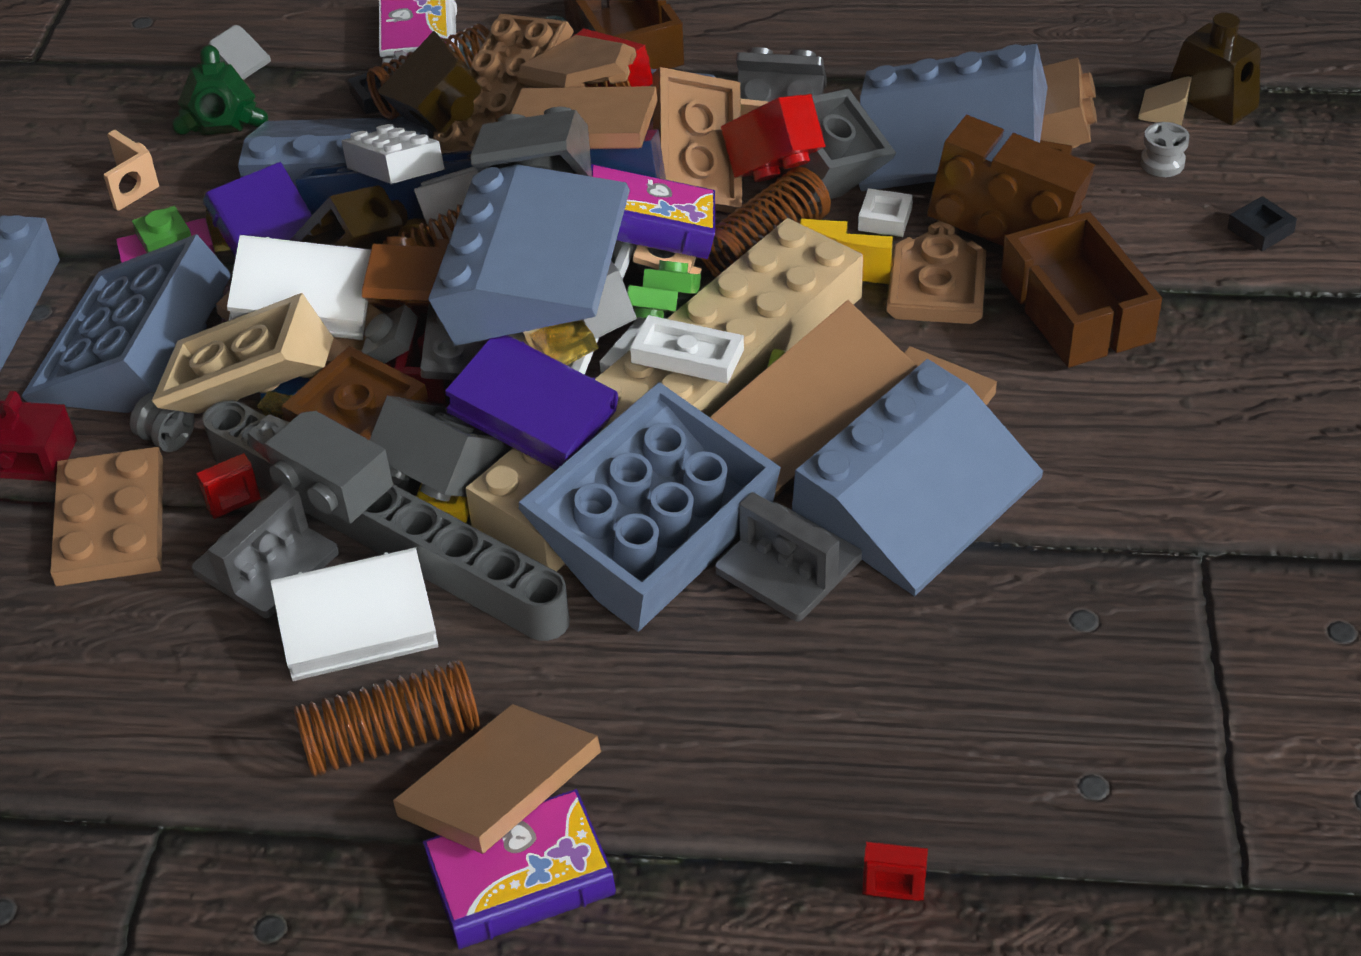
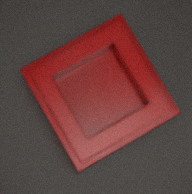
M245 453L196 473L206 507L213 519L261 499L252 464Z
M866 842L863 894L924 901L928 848Z

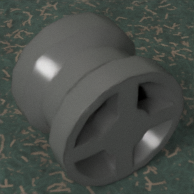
M155 392L146 394L137 402L131 413V431L135 436L143 440H152L154 445L163 451H177L188 441L193 432L195 423L194 413L157 408L152 401Z

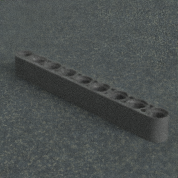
M222 401L209 407L204 413L202 420L214 460L219 464L245 453L252 464L257 486L272 494L279 486L274 482L269 473L270 462L251 447L247 434L253 426H257L266 416L237 401ZM394 484L351 524L332 513H322L310 500L300 495L305 513L381 555H384L385 552L393 553L416 547L424 579L530 638L539 641H549L560 637L569 627L570 616L566 584L559 573Z

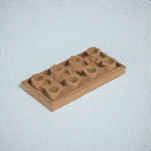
M499 14L469 69L482 87L481 94L473 101L474 112L465 121L455 120L445 132L441 134L434 132L432 139L439 141L441 153L473 150L482 124L496 122L495 116L500 115L502 112L507 115L510 114V110L513 109L522 88H538L519 83L517 75L520 66L571 38L574 30L568 21Z
M847 300L710 418L781 467L774 496L775 499L794 482L795 470L918 366L859 309Z

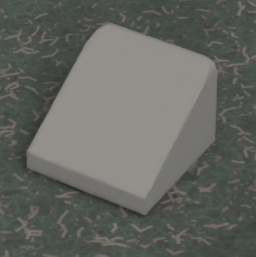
M239 25L230 27L210 40L208 44L218 49L220 62L225 61V65L231 64L243 80L271 62L270 56Z

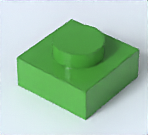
M175 205L166 209L152 211L146 216L132 220L135 233L147 253L191 236L190 229Z
M660 260L659 270L644 269L643 287L682 293H698L701 274L688 273V263Z
M629 285L626 289L632 307L635 309L636 318L646 319L648 315L664 318V312L674 313L676 311L678 291Z

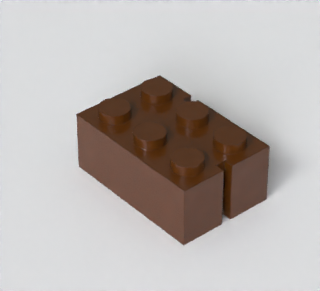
M564 0L566 21L574 30V34L585 28L644 44L649 56L651 69H658L660 67L671 69L684 65L683 23L670 4H666V0H607V8L602 9L601 0Z
M966 114L945 140L927 216L1004 247L1005 235L1080 214L1082 209L1081 203L1085 199L1095 164L1016 133H1012L992 159V162L988 161L986 158L1003 137L1004 129Z
M1090 211L1005 235L1001 280L1019 304H1025V312L1068 368L1106 357L1110 347L1115 353L1155 342L1162 296Z

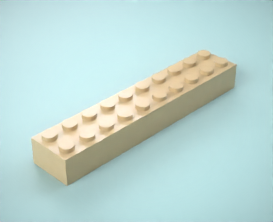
M789 218L785 219L667 318L678 322L744 335V351L728 384L631 363V351L629 350L595 379L616 390L618 393L616 411L602 430L658 382L711 417L767 369L771 353L774 349H781L787 352L845 301L849 300L854 305L862 297L863 254ZM512 448L465 488L471 525L557 572L565 563L518 509L519 501L556 470Z

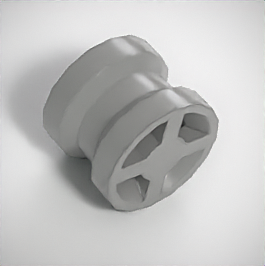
M1159 122L1148 126L1144 134V145L1146 148L1142 151L1140 161L1143 170L1157 177H1172L1181 173L1185 167L1186 160L1184 151L1188 148L1189 144L1188 131L1181 125L1172 122Z

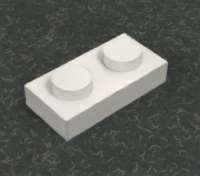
M648 315L630 347L631 363L728 384L744 351V335Z

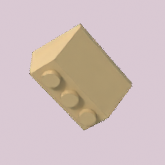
M299 293L178 340L152 401L157 408L200 414L206 412L209 407L218 402L238 401L257 392L268 393L286 381L300 376L308 378L317 374L326 364L334 338L303 293Z

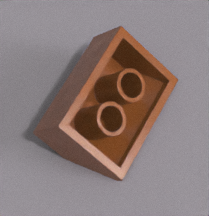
M387 237L386 245L373 244L362 287V298L376 307L399 308L404 304L409 309L412 306L428 307L430 304L428 299L450 239H436L435 247L415 246L416 239L408 237Z

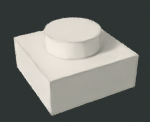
M868 188L858 216V231L903 237L912 210L913 195Z

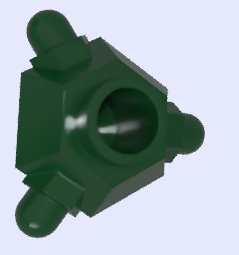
M212 45L204 46L200 51L201 63L197 64V67L191 68L177 104L181 109L178 110L180 115L172 122L173 130L180 135H185L191 130L194 132L199 131L202 135L241 132L243 126L247 128L248 124L259 127L268 121L267 112L256 107L257 103L254 102L256 96L231 64L225 65V61L220 62V54L216 47Z

